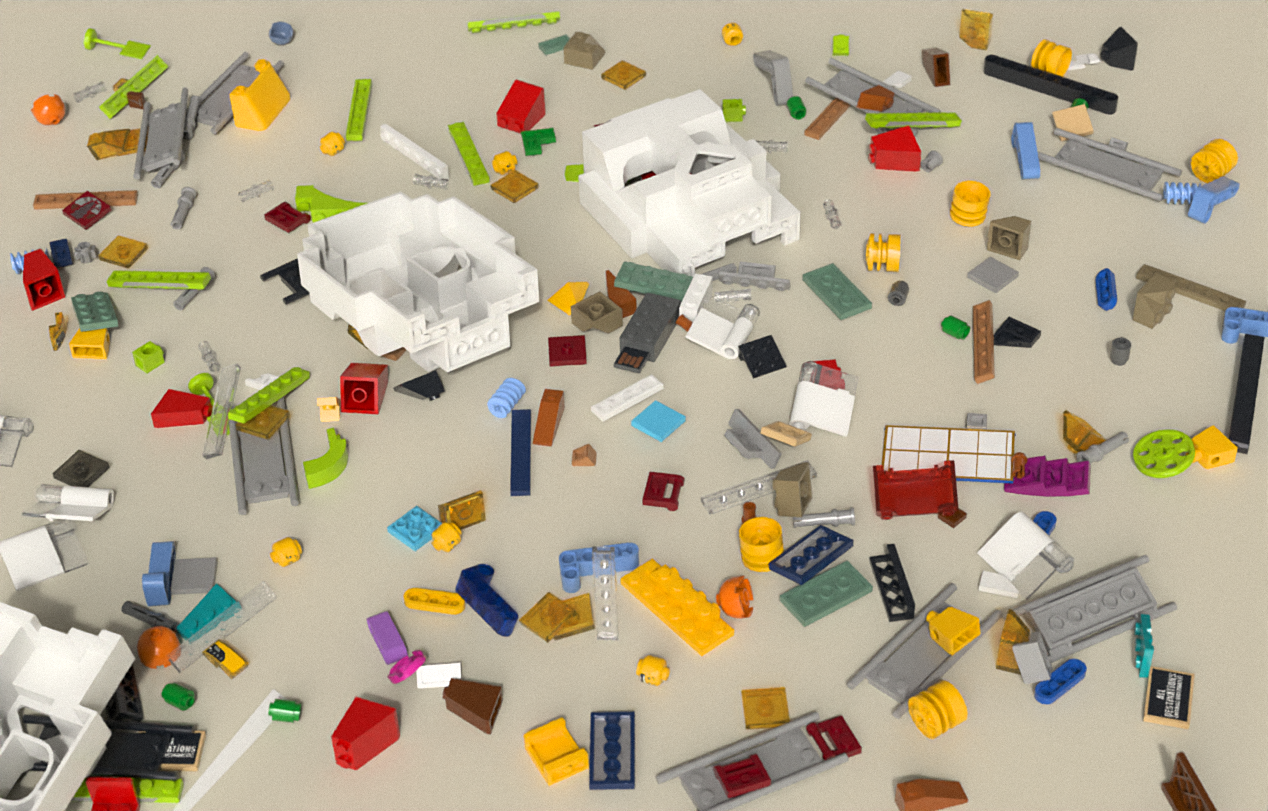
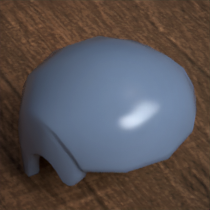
M275 22L269 30L270 40L277 45L289 43L293 36V28L286 22Z

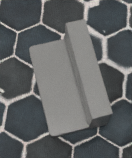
M1040 631L1032 632L1029 642L1013 645L1012 649L1025 684L1051 679L1053 668Z

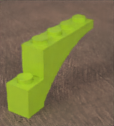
M314 185L296 187V208L300 212L311 211L313 223L367 204L332 197L315 189Z

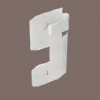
M1094 53L1076 55L1077 61H1071L1068 70L1085 68L1084 64H1095L1102 61Z

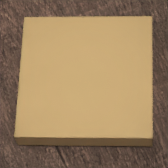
M1085 104L1052 112L1056 128L1080 136L1094 134ZM1059 136L1060 141L1069 140L1068 138Z
M780 421L762 427L760 433L794 447L810 441L812 436L807 431Z

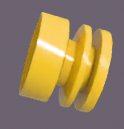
M1043 39L1034 51L1031 67L1063 77L1069 68L1072 50L1067 46L1057 45L1055 42Z
M1211 140L1192 157V171L1199 180L1205 183L1214 181L1228 174L1237 165V152L1226 140Z
M970 180L958 183L954 188L953 201L950 207L952 220L960 225L969 227L982 224L986 219L987 207L991 196L988 187L980 182Z
M870 233L866 245L868 271L873 270V263H877V271H880L882 263H885L887 272H899L900 234H889L887 242H883L882 234H879L878 242L874 241V233Z
M755 517L747 520L740 527L739 541L744 566L756 572L771 571L769 570V562L784 552L782 527L772 518Z
M940 680L930 686L927 691H921L918 695L912 696L908 701L909 713L913 722L929 739H935L947 732L949 728H954L967 720L966 704L959 691L947 680Z

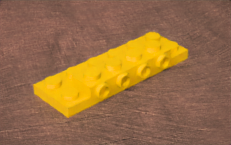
M652 558L620 578L622 586L701 656L734 636V629L720 618L721 611L719 606L715 602H708L706 595L701 590L697 592L693 589L691 581L687 578L683 580L675 567L669 568L666 564L661 566Z

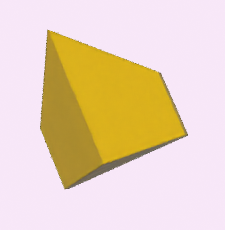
M567 282L547 301L570 316L571 306L583 300L589 283Z

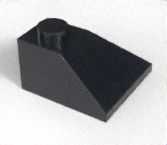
M1119 27L1104 42L1100 54L1101 59L1108 66L1132 71L1134 70L1138 43L1123 27Z
M436 370L393 388L395 392L421 400L429 398L430 401L440 398L439 394L444 392Z

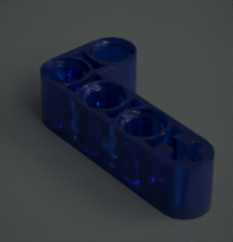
M483 563L463 569L455 591L497 634L503 637L511 636L518 620V614L490 586L494 569L490 565Z

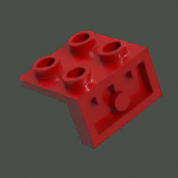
M87 778L86 785L93 803L91 811H140V802L131 778Z

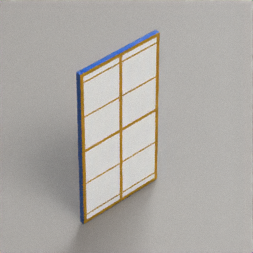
M886 425L884 428L881 477L1013 484V463L1011 458L1014 455L1015 431Z

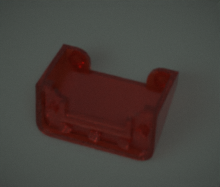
M954 460L944 461V466L938 468V465H934V468L893 471V468H889V471L883 469V465L873 466L876 515L881 517L882 520H890L893 517L940 513L943 516L954 515V512L958 511Z

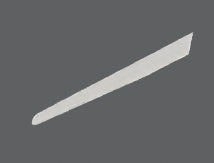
M273 689L173 811H189L271 724L272 716H268L270 702L274 703L275 698L287 699Z

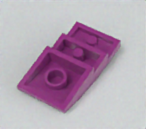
M1045 455L1027 458L1025 476L1023 478L1013 477V484L1005 483L1004 490L1008 493L1044 497L1090 494L1091 465L1089 461L1069 463L1067 458L1047 461Z

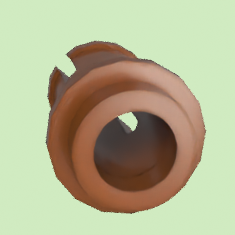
M684 314L680 315L676 320V324L687 332L693 324Z
M1017 452L1011 458L1013 463L1012 476L1023 478L1025 476L1027 457L1024 453Z
M753 502L744 503L742 523L757 517L756 504Z

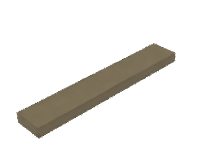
M1146 264L1136 274V279L1148 282L1155 273L1175 281L1174 290H1176L1177 294L1226 311L1229 307L1244 308L1246 305L1245 300Z

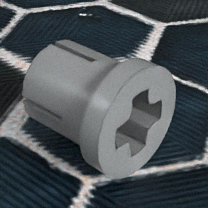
M932 150L921 162V167L924 171L931 172L936 166H940L943 163V158L940 153Z

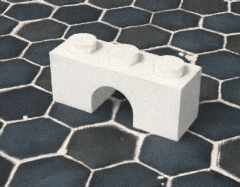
M694 275L679 307V316L684 314L685 317L694 322L700 309L703 308V304L708 305L713 294L712 276Z

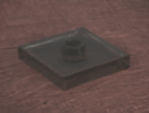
M78 450L52 474L54 479L67 485L89 487L110 467L108 462Z

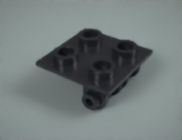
M772 335L738 346L741 352L738 355L739 359L746 362L753 379L787 367Z

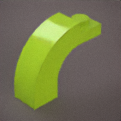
M334 427L326 429L330 446L328 452L317 459L303 462L309 489L323 486L335 480L347 466L348 451L346 440L341 439L340 434L336 435Z

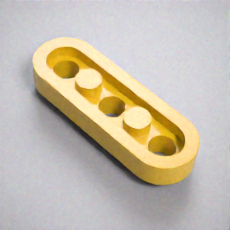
M410 588L403 595L404 604L410 609L452 615L460 614L465 609V599L458 593Z

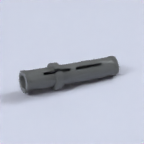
M126 601L122 605L121 611L124 614L151 625V627L164 626L170 628L175 633L177 632L176 627L179 624L165 618L161 613L156 614L130 601Z

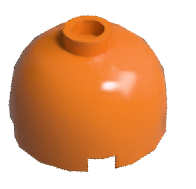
M47 94L38 98L33 103V109L31 108L35 119L43 125H56L65 116V105L57 94H54V96Z
M745 576L729 578L722 583L719 594L716 595L717 605L721 606L723 612L732 618H749L753 612V607L749 608L750 601L753 600L752 587L749 580L744 579Z
M164 626L151 627L144 631L138 639L137 652L140 662L151 669H157L156 666L161 665L168 667L176 662L181 654L178 636L170 628Z

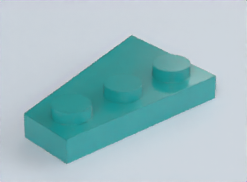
M216 583L176 627L177 632L191 644L242 611L241 605Z
M1141 614L1140 620L1135 622L1134 635H1138V638L1135 640V651L1139 652V655H1136L1135 668H1139V677L1148 678L1154 646L1152 645L1153 637L1151 635L1150 615Z

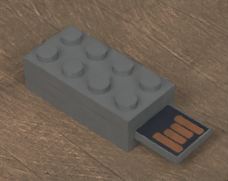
M648 292L645 294L619 337L620 354L614 362L615 368L640 373L647 361L655 363L677 325L676 320L679 317L681 300Z

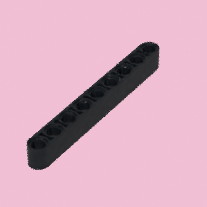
M996 55L985 56L983 72L987 76L1070 103L1078 98L1084 99L1088 103L1089 109L1108 115L1116 113L1118 95Z
M1246 333L1229 433V440L1238 447L1237 453L1248 454L1265 339L1264 336Z

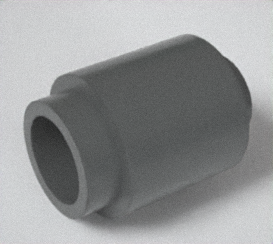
M901 280L893 283L888 295V300L892 305L901 306L905 303L909 293L908 284Z
M1120 337L1113 340L1110 359L1113 364L1122 366L1129 360L1131 342L1128 339Z

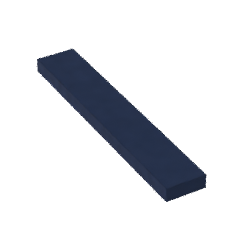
M531 409L512 410L511 496H531Z

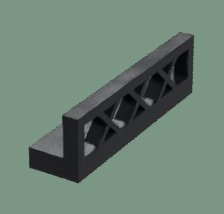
M887 544L886 555L869 557V562L889 622L914 619L915 602L895 544ZM886 562L887 566L883 569L876 566V563ZM886 576L892 579V582L887 584L881 581V579ZM889 591L898 595L895 600L886 596ZM897 607L903 610V613L892 614L891 610Z
M132 663L125 674L128 682L122 679L105 706L107 720L123 721L128 719L141 722L143 719ZM123 689L131 695V698L124 693ZM128 705L134 713L127 711L126 706Z

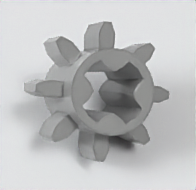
M81 242L74 248L75 259H80L82 263H90L96 258L95 245L90 246L89 242Z

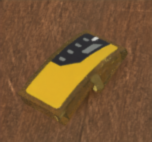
M62 312L55 313L56 325L49 326L50 340L54 351L60 348L66 335V324Z
M219 639L202 652L215 668L220 667L231 680L249 665L239 653Z

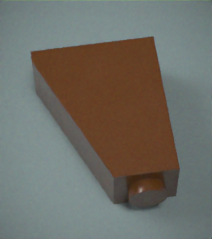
M937 47L922 49L923 67L933 86L950 85L949 53Z
M451 678L448 687H444L443 699L446 702V709L484 733L491 735L503 702L502 687Z

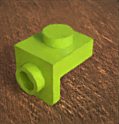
M843 34L833 36V56H849V36Z

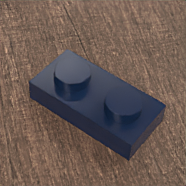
M67 238L49 242L56 268L73 264Z

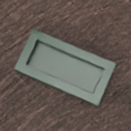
M565 34L538 43L539 49L545 56L562 51L570 38Z

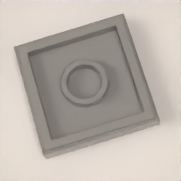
M990 256L968 272L967 278L997 293L1015 280L1019 272Z
M217 558L175 559L171 584L172 595L208 593L215 585Z

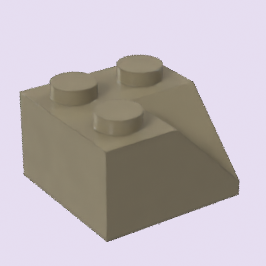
M575 32L563 47L564 64L593 70L605 55V50L590 34Z
M1017 216L991 220L987 251L1021 260L1028 250L1032 221Z
M1155 273L1137 292L1132 321L1151 329L1157 323L1160 324L1164 316L1169 314L1173 308L1171 302L1176 293V290H1174L1175 281Z
M599 291L571 306V321L582 332L596 328L609 334L623 326L622 309Z
M809 462L781 470L777 477L773 479V490H776L775 508H778V516L802 517L813 498Z

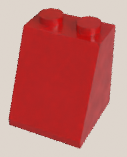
M516 79L496 113L497 126L520 134L521 131L531 130L546 115L544 88Z
M909 125L871 136V142L868 145L870 150L868 158L870 163L874 164L875 169L920 171L921 150Z
M40 248L25 254L23 284L30 309L34 311L65 298L58 269Z
M350 363L340 376L341 412L379 414L388 385V365Z
M355 697L331 735L336 764L342 768H350L357 771L398 741L400 731L396 708Z

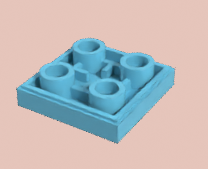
M655 400L631 421V426L662 442L686 421V416Z
M415 506L389 525L387 531L416 552L432 539V532L442 523L418 506Z

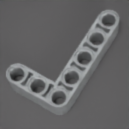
M770 50L754 53L753 60L755 66L771 73L775 105H786L788 99L793 97L788 57Z

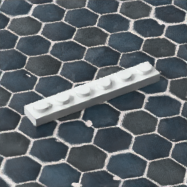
M386 123L380 126L381 138L384 142L397 149L404 156H407L443 182L449 179L448 165Z

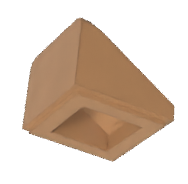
M590 444L573 450L572 465L595 466L596 451Z

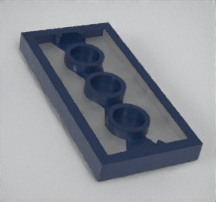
M820 525L769 562V570L803 585L853 547V539Z
M590 712L589 790L635 789V712Z

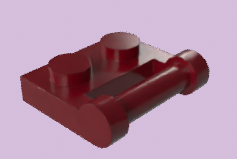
M282 202L264 214L266 221L287 233H290L303 223H309L311 220L309 214L298 211L287 202Z
M649 472L642 505L664 507L670 511H676L679 506L680 489L684 485L685 478L676 474ZM668 483L673 484L671 497L665 498Z
M842 715L820 723L813 722L806 727L808 735L813 737L821 750L824 761L846 753L848 758L862 753L861 745ZM821 733L826 734L835 751L830 750Z
M757 753L749 755V758L721 766L719 764L713 766L714 775L719 780L728 799L771 786V779Z

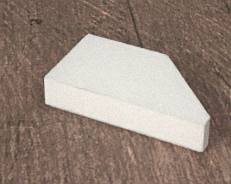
M898 70L884 80L883 83L895 86V88H902L911 81L912 76Z
M267 373L261 375L260 378H247L245 384L246 386L261 390L279 378V376Z
M983 571L979 591L1018 598L1019 591L1004 575Z

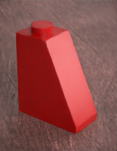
M168 389L151 412V417L155 428L204 424L207 417L212 415L213 407L209 397Z

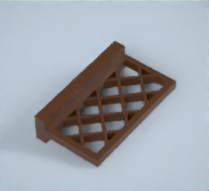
M1184 752L1177 753L1170 782L1162 783L1161 787L1173 811H1217Z

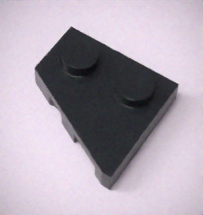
M1009 316L993 335L994 345L1032 348L1041 337V331Z

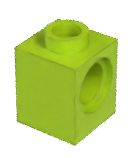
M722 99V112L725 122H743V115H746V105H742V99Z
M151 341L132 352L135 365L146 374L165 363L162 348Z

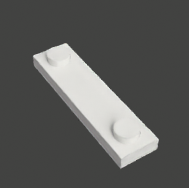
M651 374L593 405L591 412L604 422L663 390V383Z

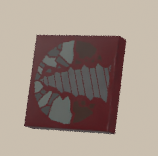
M86 191L65 207L62 213L87 230L109 213L111 207L89 191Z

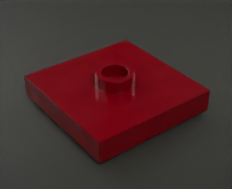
M585 335L548 337L550 367L587 364Z

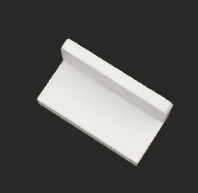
M461 661L422 664L417 670L418 688L448 686L451 678L462 680Z

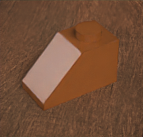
M877 85L861 92L857 107L884 111L893 105L895 93L881 85Z

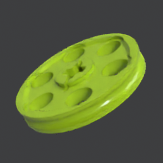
M1165 429L1149 433L1140 439L1134 447L1133 457L1137 469L1144 475L1153 478H1168L1176 476L1189 468L1195 458V449L1188 435L1177 430ZM1156 439L1162 440L1159 443H1152ZM1176 439L1182 440L1180 443H1172ZM1143 451L1149 452L1147 455H1139ZM1182 452H1189L1186 456L1179 455ZM1149 464H1156L1153 468L1146 467ZM1169 464L1176 465L1173 468H1166Z

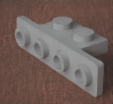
M740 261L738 273L721 271L718 273L719 281L727 285L735 283L744 287L751 285L761 289L775 288L778 291L790 290L791 287L790 280L774 278L775 265Z
M735 409L729 421V426L732 429H727L724 436L730 441L731 445L741 452L743 457L747 459L761 458L771 469H774L782 453L765 435L760 434L761 431L740 409Z

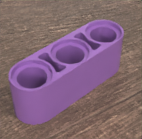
M388 611L366 618L371 635L386 665L398 662L404 656H408L406 647Z

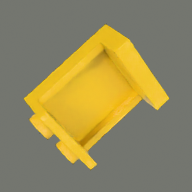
M563 717L550 721L548 724L537 729H532L523 735L525 750L548 786L589 768L588 753L584 748L579 749L567 731L566 722Z

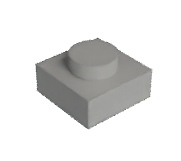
M1111 137L1109 145L1126 151L1128 143ZM1105 152V153H1108V154H1111V155H1114V156L1123 158V157H1121V156H1118V155H1115V154H1112V153H1109V152Z
M967 413V429L987 430V414Z

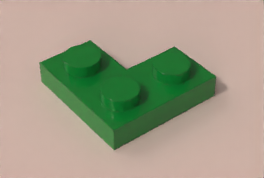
M554 128L521 131L525 156L542 154L541 144L556 142Z

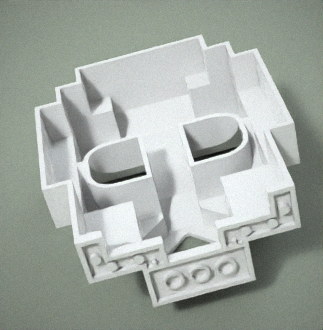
M701 89L674 99L668 98L620 115L602 125L582 132L584 174L579 175L580 204L631 258L648 253L663 270L694 277L695 267L725 256L726 241L751 231L752 241L755 244L781 234V243L784 245L799 240L800 211L780 193V173L766 161L767 151L754 139L745 141L725 122L722 109ZM650 171L656 174L627 187L624 186L633 177Z
M398 192L308 224L309 237L302 239L304 251L297 253L301 286L309 291L312 304L332 320L341 317L358 331L364 345L378 357L404 347L410 352V358L427 372L440 367L449 372L510 347L508 314L539 302L537 269L516 255L515 237L454 196L439 202L428 194L411 199L404 193ZM459 263H460L462 269L459 270V271H457V268H458Z
M0 602V811H65L84 778L92 773L105 752V744L112 734L100 714L135 660L121 635L102 629L100 634L95 636L75 628H71L68 634H64L42 626L35 614ZM25 707L49 716L61 734L44 741L25 734L19 710ZM45 761L49 763L40 781L27 797L14 801L5 800L21 773L32 769L36 762Z

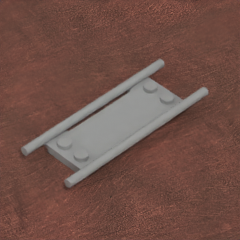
M244 52L199 96L202 103L223 81L231 76L202 105H199L195 122L213 126L211 128L213 134H216L233 117L229 94L237 86L249 87L260 74L253 67L241 65L249 57L247 52ZM279 60L273 66L276 72L284 65V62Z
M834 58L829 59V64L841 69V71L829 81L822 84L810 77H807L805 83L858 108L857 104L861 92L874 87L872 85H881L895 93L893 105L884 111L858 108L867 113H922L924 110L930 113L941 112V110ZM910 127L914 136H917L918 130Z
M187 88L182 89L181 101L179 103L170 104L163 109H156L152 113H150L151 104L149 102L144 103L134 179H140L141 170L148 172L170 163L180 164L188 99ZM149 126L147 146H146V153H145V156H143V155H144V148H145V141H146V134H147V127Z
M1059 128L1055 129L1054 134L1069 140L1058 154L1052 157L1038 152L1040 160L1158 201H1162L1164 195L1154 192L1152 189L1161 179L1163 172L1165 171L1179 177L1182 174V170ZM1088 146H1091V147H1094V148H1097V149H1100V150H1103V151H1106V152H1109V153H1112V154H1115V155H1118V156L1127 158V159H1129V160H1126V159H1123V158H1120V157H1117V156H1114V155H1111V154H1108V153H1105V152H1102V151H1099V150L1090 148V147H1088Z
M284 397L277 401L278 413L255 416L245 424L228 419L238 512L240 515L247 513L245 501H248V504L288 498L289 494L291 505L297 506L299 504ZM233 403L227 404V414L235 408ZM280 430H281V437H282L283 452H284V459H285V466H286V473H287V475H285V470H284V463H283V456H282V449H281V441H280V434H279V431H280ZM238 437H240L245 482H243Z
M1143 555L1007 611L1002 616L1005 621H1009L1026 613L1036 632L1040 631L1045 648L1049 653L1050 662L1053 663L1135 628V622H1139L1141 614L1150 615L1151 621L1177 610V605L1175 602H1172L1157 609L1156 605L1158 603L1136 568L1149 562L1148 556ZM1132 616L1135 617V618L1132 619V620H1129V621H1127V622H1125V623H1122V624H1120V625H1118V626H1115V627H1113V628H1110V629H1108V630H1106V631H1103V632H1101V633H1099V634H1096V635H1094V636H1092V637H1089V638H1087V639H1084V640H1082V641H1080V642H1077V643H1075V644H1073V645H1072V643H1071V642L1076 641V640H1078V639H1080V638H1083V637H1085V636H1087V635H1090V634L1095 633V632H1097V631H1099V630H1102V629H1104V628H1106V627H1109V626H1111V625H1113V624H1116V623L1121 622V621H1123V620H1125V619H1128V618H1130V617H1132Z
M951 583L847 683V686L850 689H854L863 679L867 678L870 685L901 704L893 712L894 717L900 719L909 710V699L916 694L918 695L923 690L927 691L930 686L935 684L1002 617V612L996 610L983 624L979 623L980 635L953 656L931 638L929 622H926L886 662H883L890 653L926 620L930 611L940 614L948 607H952L945 603L957 590V586Z
M816 711L655 777L657 783L661 784L679 776L683 788L697 811H729L848 762L849 759L847 754L843 753L822 761L800 727L820 720V716ZM776 738L772 742L715 764L727 765L749 758V755L757 753L771 779V786L728 799L719 780L714 775L713 766L715 765L707 768L704 766Z

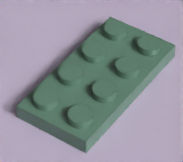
M624 261L614 281V287L645 294L647 292L678 299L682 302L693 276Z
M834 263L805 273L802 276V280L840 320L872 309V302Z
M98 291L90 295L78 294L75 297H71V303L81 332L118 327V320L107 292Z
M847 560L808 580L803 585H799L781 594L780 602L806 627L871 593L873 586Z

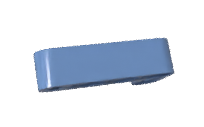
M1014 123L1011 143L1012 147L1017 150L1021 179H1039L1040 164L1033 123Z
M1222 176L1200 186L1194 194L1188 216L1205 224L1209 220L1214 206L1234 197L1238 192L1240 184Z
M1238 307L1227 308L1222 325V340L1229 344L1236 343L1240 333L1268 337V312Z
M174 541L152 543L149 572L142 576V587L148 607L170 605L171 584L176 557Z
M634 543L567 550L559 555L562 588L567 593H576L580 590V577L629 571L639 566V548Z

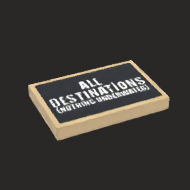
M1150 666L1143 721L1189 730L1195 674Z
M194 731L193 735L172 733L161 765V771H198L206 738L205 731Z

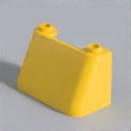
M258 59L255 63V70L260 72L259 76L249 87L237 86L229 95L235 126L263 131L272 124L290 101V93L271 63L265 59Z

